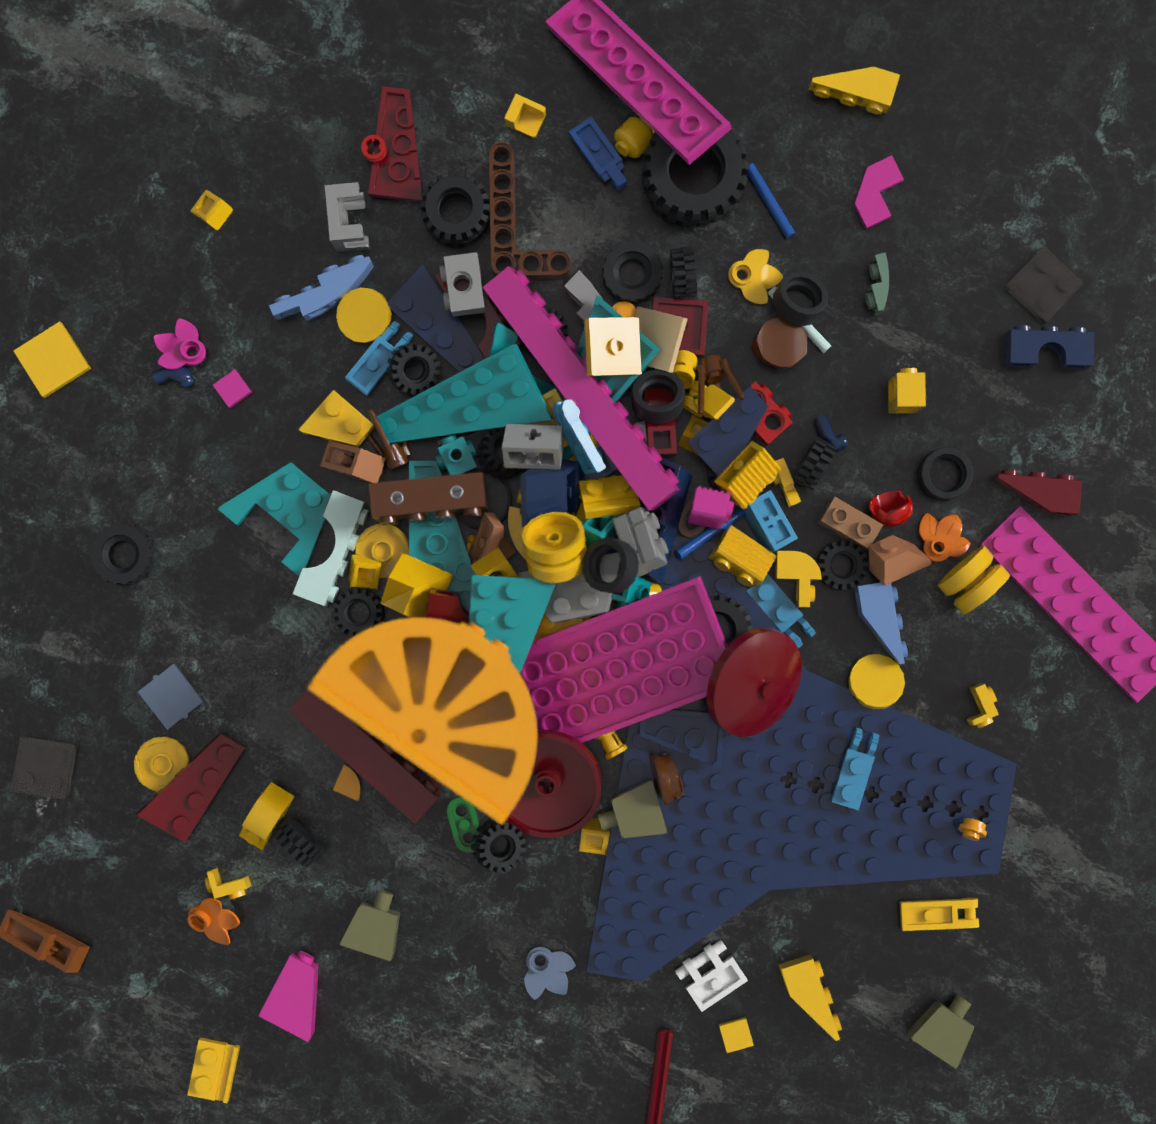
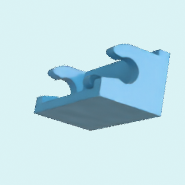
M771 490L757 497L752 504L747 505V508L743 509L746 514L744 518L757 541L771 552H775L798 539Z

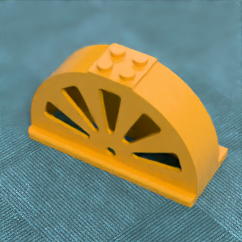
M407 618L382 623L356 635L342 645L323 665L315 678L307 686V689L490 817L503 824L525 790L533 769L537 748V725L532 700L522 677L510 661L509 648L496 638L493 642H490L484 637L485 631L473 622H470L467 626L463 622L461 625L432 618Z

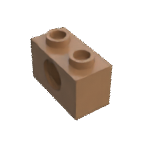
M837 497L829 501L817 522L845 540L852 541L857 546L859 545L864 551L868 550L869 545L873 544L883 524Z

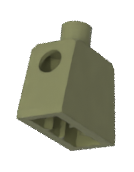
M652 779L612 797L611 802L614 810L598 814L602 831L619 826L622 838L667 833Z
M378 889L374 903L363 901L356 911L340 945L391 961L395 954L400 912L389 909L394 894Z
M958 994L949 1008L939 1001H935L906 1034L913 1041L957 1069L974 1030V1026L963 1018L972 1004Z

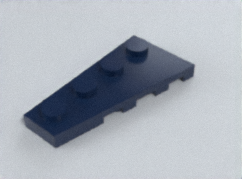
M424 265L387 302L394 314L459 373L485 359L459 318L452 316L451 309H445L444 296Z

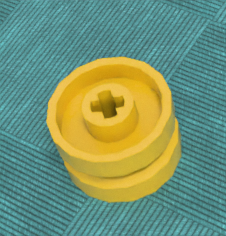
M565 512L545 513L530 520L522 532L529 573L535 579L546 583L565 582L582 573V560L587 550L582 522L575 516Z
M985 545L979 547L959 562L937 584L946 596L954 595L962 590L956 596L954 605L963 615L988 600L1010 577V574L1001 564L994 565L984 571L992 563L994 557Z

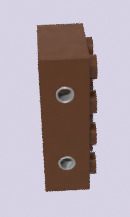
M482 472L369 483L372 518L383 525L399 524V519L405 518L410 523L427 521V516L435 515L438 520L454 519L455 513H464L466 517L482 516V511L488 510L485 476Z

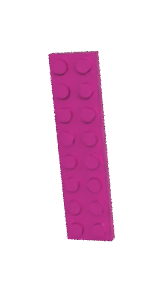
M570 0L545 21L547 28L689 165L731 130L730 122L601 0Z
M1018 506L979 544L980 546H986L993 554V560L1007 570L1010 577L1134 702L1138 703L1156 685V642L1021 506Z

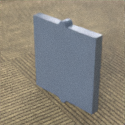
M172 664L160 675H154L153 680L138 691L167 730L181 719L188 718L189 713L204 702L175 664Z

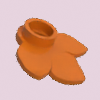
M928 513L922 517L919 524V535L925 542L923 552L932 562L940 563L948 557H961L969 549L970 542L960 537L962 522L958 515H948L939 522ZM934 545H939L942 548V552L936 551Z
M206 898L202 900L200 905L193 906L189 911L187 919L192 929L198 932H205L209 939L223 945L230 944L227 930L236 928L240 924V920L235 913L228 909H222L220 900L214 898Z

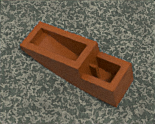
M8 909L0 925V938L37 960L49 962L65 973L79 972L90 949L89 946L79 940L11 909Z

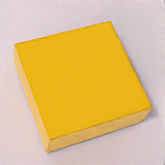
M746 1017L719 1024L727 1053L754 1046Z

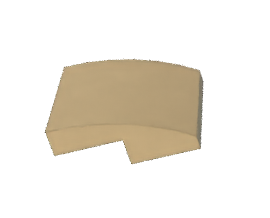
M637 307L634 318H639V331L661 349L648 367L673 373L687 319Z

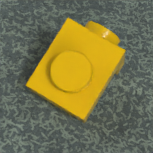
M979 683L970 687V690L980 710V714L970 717L966 721L968 725H977L978 728L991 724L993 722L992 717L999 715L994 705L997 699L992 688Z
M217 868L208 871V877L205 878L206 888L209 894L213 893L214 899L228 895L229 900L245 895L244 890L252 886L249 875L222 883Z

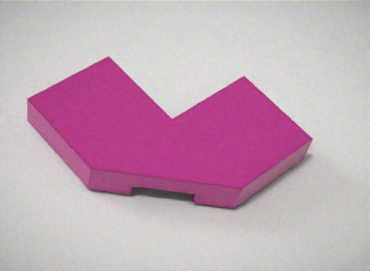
M892 155L868 166L862 179L854 207L865 230L891 217L880 192L904 180Z

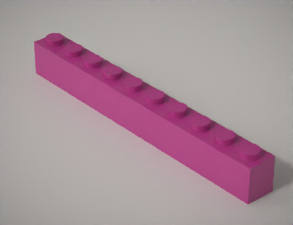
M508 266L483 286V289L565 399H571V401L576 403L575 405L580 410V419L647 509L654 511L680 491L676 485L679 483L678 478L670 469L665 470L660 464L662 457L653 446L648 448L643 439L646 436L637 424L632 426L626 417L629 413L619 401L615 404L609 396L612 390L603 379L598 381L595 376H587L586 357L582 359L576 352L579 348L577 343L570 335L565 337L559 328L562 327L559 319L553 313L549 315L543 308L546 302L537 291L532 293L528 288L527 284L530 281L520 269L516 271Z

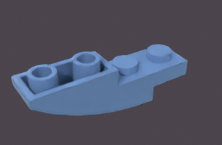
M359 255L349 259V264L344 266L332 265L323 269V273L317 275L321 286L310 285L301 289V293L293 297L284 295L274 300L275 303L269 305L272 315L277 320L301 312L302 316L308 321L332 309L340 303L344 295L350 290L357 289L374 267L370 257L364 258L363 255Z

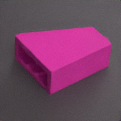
M294 951L289 956L259 1017L309 1042L315 1032L319 964L313 961L314 957L304 951H299V953Z

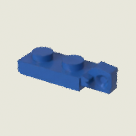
M591 116L568 131L569 136L599 178H602L604 182L610 179L618 191L627 186V180L621 173L625 169L622 158Z

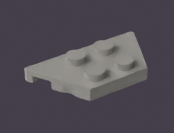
M619 552L603 555L601 559L600 574L605 582L614 581L618 575L621 565ZM529 571L518 573L519 578L535 579ZM582 572L569 581L555 584L544 613L554 624L605 614L609 612L612 593L600 592L591 588L585 581Z

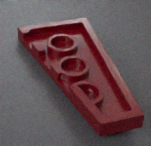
M382 86L376 135L385 141L387 154L380 162H372L368 194L371 197L412 202L423 201L410 90ZM376 143L374 146L375 155L380 152L379 143Z
M220 732L184 769L182 768L175 775L174 779L164 788H161L154 795V798L136 813L137 816L186 842L245 749L244 745Z

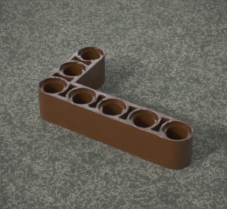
M506 142L495 143L489 152L491 267L494 276L496 277L501 273L496 268L497 264L505 260L511 263V268L516 271L520 269L529 281L565 279L571 272V260L566 252L561 250L516 251L514 152L512 147ZM501 152L507 153L509 159L504 163H499L495 160L497 154ZM504 179L509 181L510 185L505 190H499L495 187L497 181ZM505 206L511 211L508 216L499 217L496 215V210L499 207ZM508 234L511 240L509 243L501 245L496 242L498 235ZM560 259L565 261L567 265L562 271H555L551 267L553 261ZM528 260H535L538 262L539 267L537 270L530 272L525 270L524 264Z

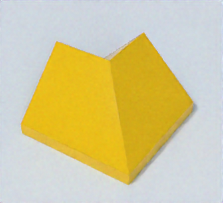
M402 553L388 577L380 604L411 618H426L430 589L448 590L454 575Z

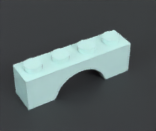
M333 490L323 517L328 520L335 532L334 550L331 556L321 565L302 569L293 592L294 595L327 607L329 602L334 603L339 591V587H336L339 576L344 577L349 562L346 561L349 550L354 551L359 536L356 535L359 524H365L369 514L365 502Z

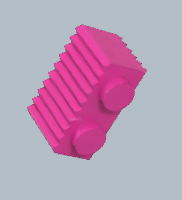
M699 486L692 498L687 523L720 530L723 523L728 524L729 518L732 515L734 502L729 501L730 494L728 492L724 494L723 491L719 493L717 490L713 492L712 489L707 490L706 487L702 489Z

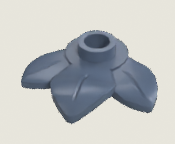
M541 946L530 950L526 958L529 970L524 978L525 987L529 995L536 1000L541 996L545 988L553 993L566 995L568 978L565 972L572 970L576 966L571 956L562 951L551 952L549 949ZM537 956L545 958L546 961L543 965L536 964L535 958Z

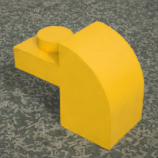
M776 551L774 580H796V607H810V602L815 601V586L810 585V580H822L819 566L813 558L799 551Z
M271 782L247 815L239 836L248 843L263 850L272 836V831L287 813L295 796Z

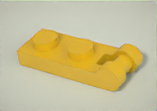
M978 898L899 901L902 931L979 927V918L976 917L975 908H978ZM958 909H964L965 918H958Z

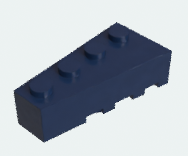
M662 458L660 464L665 470L670 469L678 478L679 483L676 485L680 491L654 511L648 510L639 498L641 508L643 507L648 512L656 515L660 524V528L657 529L658 536L665 541L668 548V553L665 554L667 565L645 574V576L663 584L692 475L683 467L665 458ZM610 549L605 554L616 553L618 551L615 549Z

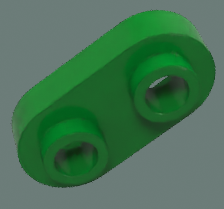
M457 797L447 807V816L453 838L458 849L463 852H473L471 844H476V841L466 842L464 834L467 832L476 836L480 834L476 831L480 827L476 809L465 798ZM460 805L467 809L466 814L463 816L459 815L456 811Z

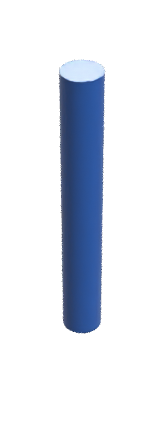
M754 163L749 164L747 175L786 239L795 234L794 229Z
M741 507L737 508L732 512L728 524L723 523L720 530L709 527L674 551L675 555L679 560H682L723 532L730 525L746 516L745 511Z

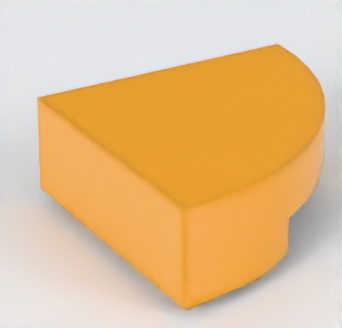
M344 764L333 790L359 801L362 791L360 780L355 771L350 766Z

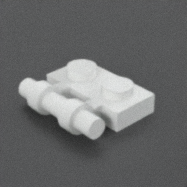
M722 940L713 945L708 944L703 948L705 951L693 959H686L683 961L684 965L675 970L680 980L689 974L694 981L687 985L686 989L701 1012L748 981L732 955L724 961L718 956L727 949ZM711 960L715 967L701 976L698 968Z

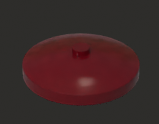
M761 627L743 633L727 646L711 672L707 687L708 710L717 726L734 736L749 737L767 730L784 715L797 693L801 680L802 661L795 642L789 636L776 629Z
M537 730L535 762L524 792L506 818V821L516 826L521 832L541 838L562 837L582 828L596 812L603 787L601 770L591 751L579 740L568 734L554 730Z

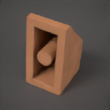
M328 441L320 466L359 480L378 483L386 458L361 448Z
M894 535L869 545V570L884 586L931 565V560L915 544Z

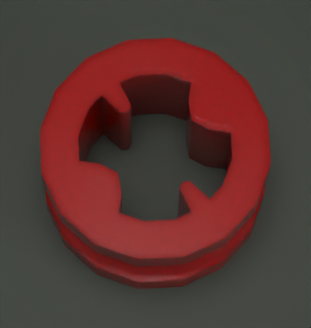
M369 135L362 141L361 150L368 161L376 163L385 158L387 147L385 141L380 136ZM373 143L375 146L376 143H379L380 152L376 155L373 152V155H370L368 145Z

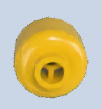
M630 117L614 133L615 148L624 157L639 158L646 151V148L649 147L650 140L654 136L655 131L640 117Z

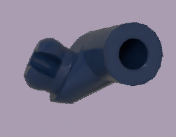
M185 367L175 370L161 368L152 372L153 379L157 385L172 379L179 382L180 387L187 388L194 382L191 377L192 373Z
M820 415L814 419L822 440L837 447L835 452H840V449L847 448L848 442L845 435L839 434L835 436L827 415Z

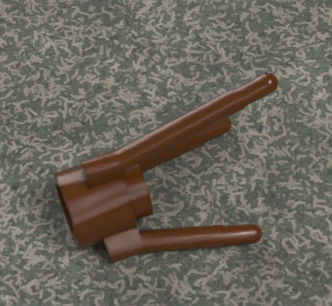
M711 355L701 360V365L697 366L699 374V414L704 412L705 380L709 384L720 388L719 383L723 381V376L726 374L739 398L744 399L745 395L730 371L727 359L722 360L718 355Z
M370 409L368 413L385 448L381 449L371 433L367 436V439L377 454L386 458L384 465H387L388 469L391 470L408 463L407 455L411 454L407 441H401L402 447L398 443L390 445L373 409Z

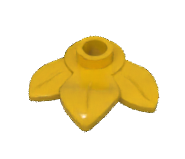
M763 249L752 250L743 261L735 262L728 272L730 283L740 288L745 299L755 304H766L768 302L766 289L776 286L783 278V275L776 268L767 264L769 251ZM744 271L747 274V278L744 280L739 279L737 272Z

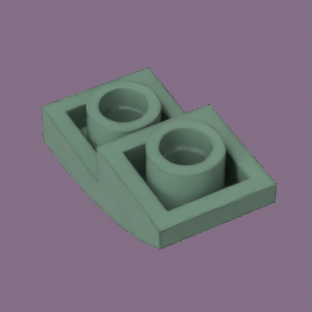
M886 252L875 255L871 260L872 264H869L871 279L876 280L877 283L871 284L867 289L868 293L865 294L868 309H873L874 316L880 315L884 310L888 296L889 268Z

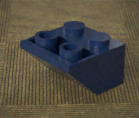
M562 458L560 470L529 469L521 474L519 488L521 490L520 514L522 516V527H525L533 518L545 513L565 512L573 516L577 515L579 510V462Z

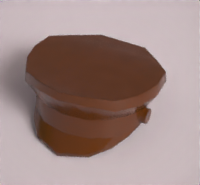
M776 317L762 324L759 332L753 339L751 347L755 357L761 362L774 366L775 369L791 368L807 354V333L801 326L790 324L781 317Z
M650 753L649 759L654 785L661 803L664 806L669 805L673 799L680 800L684 795L683 780L670 754L663 753L661 756Z

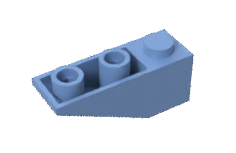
M880 582L854 587L859 616L897 664H905L904 657L908 656L906 642L901 641L899 630H903L901 614H896L895 603L898 602L896 586H892L891 583L884 586Z

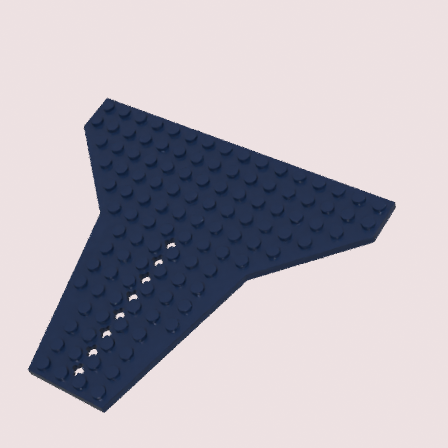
M675 537L663 584L653 580V583L660 585L661 590L664 591L694 578L701 577L708 596L725 595L737 600L740 605L742 604L746 608L747 614L751 617L750 622L753 629L768 627L778 630L772 620L748 594L747 590L749 588L739 583L737 577L732 575L731 572L718 569L714 565L713 560H709L708 557L716 542L708 541L682 560H679L674 551L693 538ZM715 613L726 643H728L733 634L732 623L726 616ZM803 664L797 693L787 711L774 725L757 735L749 737L734 736L724 730L721 770L639 736L640 722L629 725L625 743L628 748L623 754L617 795L649 779H652L654 784L649 759L650 753L661 756L663 753L670 754L683 780L684 795L680 800L673 799L669 805L663 806L656 792L667 830L665 834L622 838L619 826L611 828L586 972L642 982L770 890L999 874L1017 763L891 707L878 710L864 707L852 695L850 689L807 671ZM707 697L672 710L709 712ZM856 728L863 729V736L857 749L861 753H866L868 741L872 733L880 735L876 751L873 755L875 759L865 791H868L869 786H873L877 797L873 798L872 802H867V797L863 796L859 811L831 802L846 749L850 746ZM787 772H792V777L796 779L795 784H790V787L786 788L785 783L780 781L781 776H786ZM814 777H819V782L823 783V787L818 788L817 792H812V787L808 786V781H813ZM897 791H901V796L905 798L904 803H900L898 807H895L890 797L891 795H896ZM924 796H929L928 800L932 802V806L923 812L922 807L917 805L918 800H923ZM951 801H956V806L959 807V811L955 812L954 816H949V811L945 810V806L950 805ZM979 805H982L983 810L987 812L986 817L981 819V822L986 824V837L979 838V841L964 838L962 836L963 832L958 830L959 824H963L964 818L977 820V817L972 815L973 810H978Z

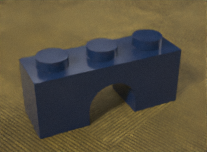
M1026 325L1014 326V330L1011 329L1005 334L1004 367L1032 368L1038 364L1040 348L1048 346L1058 353L1059 369H1088L1094 366L1095 332H1086V328L1072 327L1069 328V331H1058V327L1055 326L1041 327V330H1031V327Z

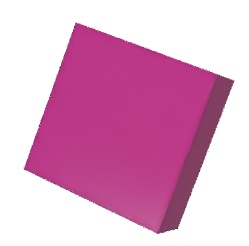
M236 369L213 384L229 408L252 393Z

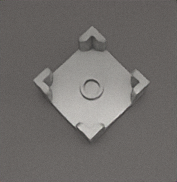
M358 182L325 185L329 239L336 252L369 249V238L364 236L362 225H349L347 211L365 209L366 207L365 195L362 192L359 193L360 186Z

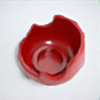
M900 490L889 491L875 496L868 504L872 518L885 527H896L905 523L913 513V503L910 496L906 495V499Z

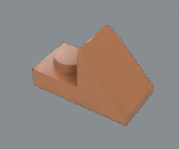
M484 512L470 555L472 564L497 547H499L506 559L515 553V549L509 540L503 537L504 527L495 513Z

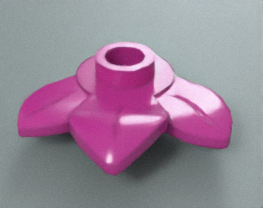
M179 318L176 322L175 333H164L154 336L155 345L163 354L158 360V365L165 369L175 370L185 364L189 366L198 365L205 359V346L198 340V330L193 324ZM191 350L197 352L195 356L187 355V353Z

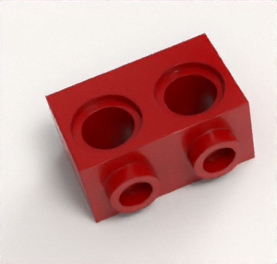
M755 381L750 387L768 405V409L753 434L767 447L793 423L790 420L792 415L784 405L780 404L778 406L771 399L773 394L763 383L759 386ZM768 416L776 417L779 421L778 429L771 430L767 428L765 418Z

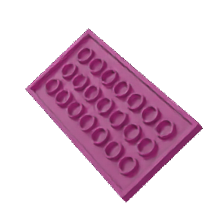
M697 577L537 640V643H532L520 676L532 700L537 730L559 731L583 743L707 697V687L711 672L718 658L728 645L702 579Z

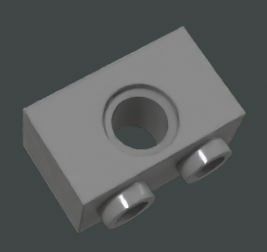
M477 252L445 256V265L440 266L442 282H447L448 293H443L445 309H451L453 317L485 313ZM460 279H466L470 282L467 290L458 291L455 289V283Z

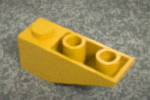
M869 67L814 77L808 90L814 91L813 93L821 98L834 97L840 99V102L844 105H860L866 107V110L870 113L882 114L887 113L891 106L900 74L877 67Z
M809 954L779 964L784 984L790 997L835 1041L840 1040L838 1031H841L842 1027L837 1014H831L829 1004H832L833 1000L828 987H822L820 978L824 977V973L819 960L814 961Z

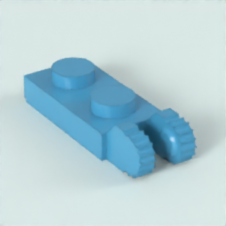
M396 321L391 323L386 331L376 338L345 377L348 382L366 396L370 394L387 373V368L390 366V363H387L388 359L393 357L391 353L394 350H399L398 347L401 345L406 346L413 338V334L406 332L395 347L389 344L387 341L396 334L400 326Z
M571 399L555 402L552 407L554 417L558 425L563 427V435L584 474L599 473L605 469L606 466L602 461V453L592 443L587 426L578 418L580 410L575 405L576 403L571 401Z
M768 573L762 583L747 590L748 594L772 620L777 629L789 636L795 642L798 649L803 643L798 635L789 628L797 621L807 635L812 637L816 634L810 624L802 617L803 614Z
M860 728L855 729L850 746L846 749L831 797V802L858 811L875 759L873 755L880 736L879 734L872 733L868 741L866 753L858 752L857 749L863 736V729Z

